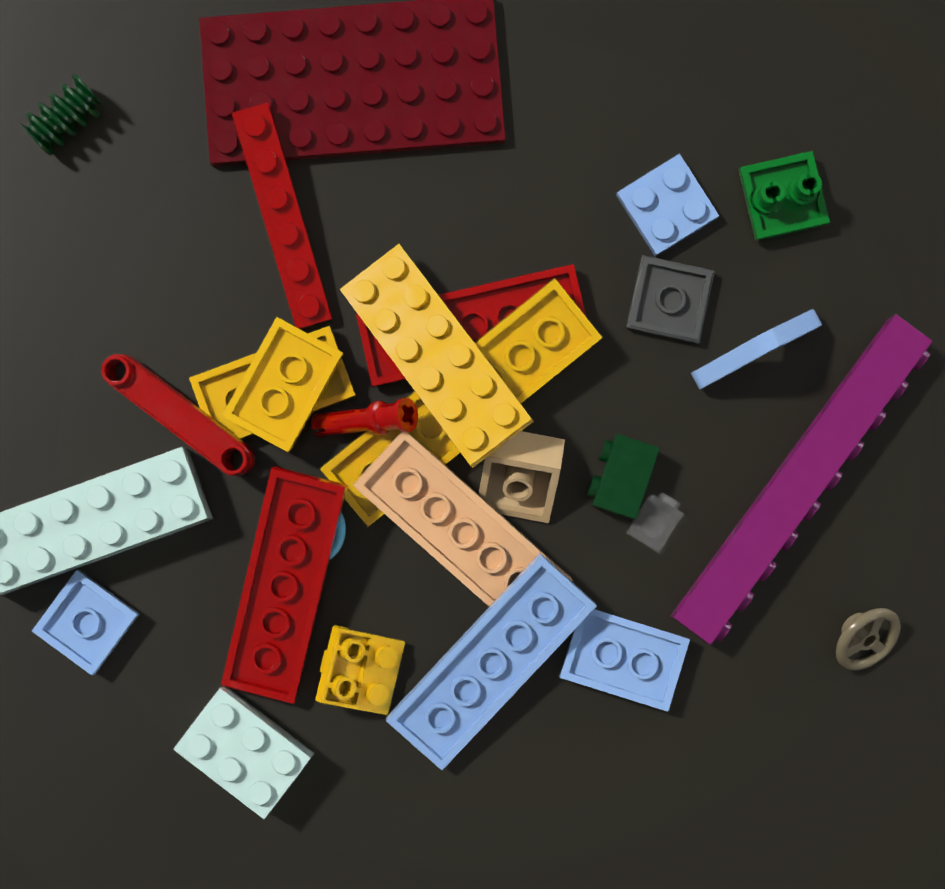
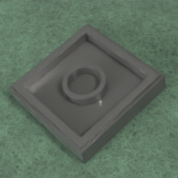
M642 255L626 329L699 344L715 271Z

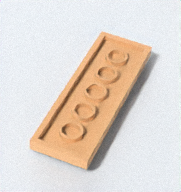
M401 431L353 484L359 492L489 607L539 553L572 581V578L409 432Z

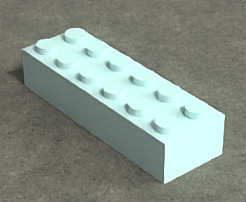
M180 447L0 512V596L212 520L213 517L189 449Z

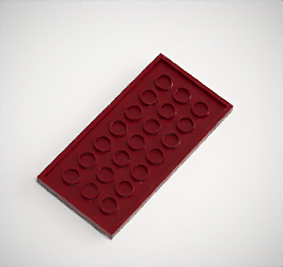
M415 0L199 18L211 166L247 164L232 112L266 102L269 103L285 160L505 143L494 0Z

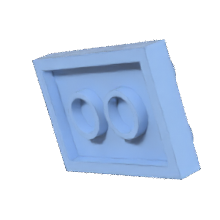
M594 609L573 631L559 677L668 712L690 639Z

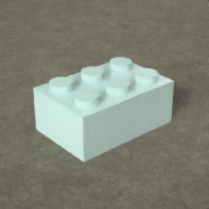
M226 686L219 688L173 749L263 819L266 818L314 755V752Z

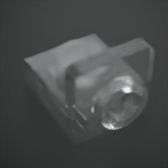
M662 492L658 497L653 494L649 495L638 512L636 520L632 522L626 534L659 553L677 522L681 521L684 513L677 510L680 503Z

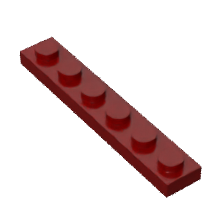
M266 102L232 112L295 327L300 329L333 319L269 103Z

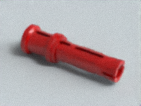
M400 398L396 403L389 404L384 401H374L368 408L316 413L311 418V429H322L314 432V435L317 437L361 431H371L376 435H385L390 430L399 429L402 432H412L418 423V410L410 398Z

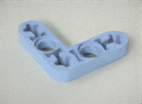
M814 309L809 310L756 336L695 370L691 375L700 390L765 354L817 329L822 324Z

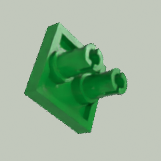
M813 151L739 168L738 171L755 241L826 226L830 223L822 191V180L818 175Z

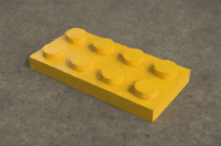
M330 326L308 333L339 350ZM256 353L189 378L200 409L240 439L255 434L222 417V414ZM342 359L312 413L356 397Z

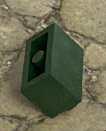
M618 433L614 435L612 441L606 439L599 457V461L605 462L601 476H593L587 496L593 498L591 506L636 520L660 448Z

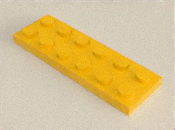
M400 244L396 245L340 289L471 467H475L534 422Z

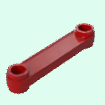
M114 354L103 362L101 374L110 386L224 473L230 476H242L252 470L256 456L248 444L136 359L126 354ZM122 361L125 365L126 373L119 380L116 375V367ZM235 449L239 450L243 457V463L239 469H236L231 463V455Z

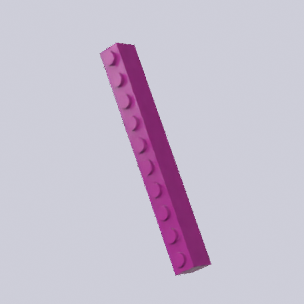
M897 314L887 319L670 615L671 618L709 645L714 640L720 642L732 627V624L728 622L736 610L742 612L751 602L754 593L750 590L758 579L764 582L776 567V563L772 560L780 549L787 551L799 535L794 530L802 519L809 521L821 505L817 499L824 489L830 491L838 483L843 475L839 471L840 467L846 459L852 461L862 450L865 443L861 439L867 430L874 431L884 420L887 413L883 411V408L890 399L896 401L905 391L909 384L905 381V378L912 369L918 371L927 361L930 353L926 350L932 343L931 339Z

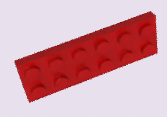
M574 264L439 295L474 343L554 278L586 316ZM356 314L372 387L406 380L360 316Z
M275 466L271 468L221 682L222 686L291 704L295 703L347 489L346 484Z

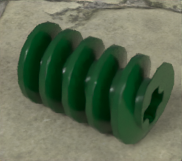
M77 74L71 76L74 88L62 83L60 88L63 97L60 98L54 93H50L48 96L52 106L48 107L39 102L36 105L40 116L37 117L27 112L25 115L29 125L21 124L40 148L50 156L54 153L51 141L61 146L65 144L62 135L63 131L73 137L77 134L74 122L84 127L88 125L85 117L86 112L96 118L100 115L96 104L102 105V103Z

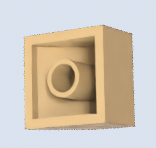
M523 431L519 432L485 458L478 495L501 515L549 523L561 471L565 439Z

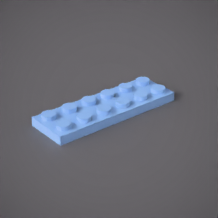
M539 553L386 717V722L438 768L443 770L597 607L596 603L546 557Z

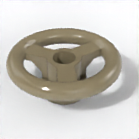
M876 608L865 613H856L850 616L842 626V634L836 645V659L838 663L847 670L859 671L881 661L898 640L901 624L897 614L890 609ZM887 620L889 631L882 643L879 640L878 632L883 621ZM872 649L874 651L860 659L849 658L860 650Z

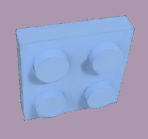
M680 153L616 193L620 203L655 257L719 217Z
M76 570L32 632L93 676L139 616V613L81 570Z

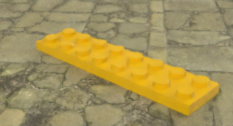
M554 278L477 340L475 344L521 404L602 339V336ZM414 391L407 398L413 400L417 407L418 423L416 428L409 433L440 461L447 464L460 451ZM399 429L390 430L385 435H376L371 431H365L320 468L330 481L347 485L344 499L368 527L384 515V513L359 492L353 484L401 432Z

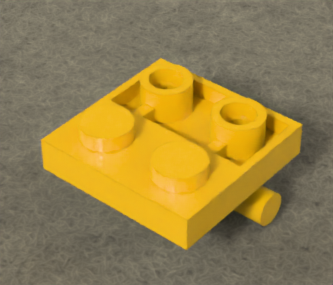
M334 625L328 648L324 650L319 671L321 672V678L315 700L324 704L388 715L405 641Z

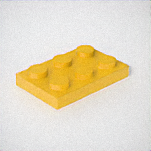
M276 317L222 417L290 453L342 359L343 352Z

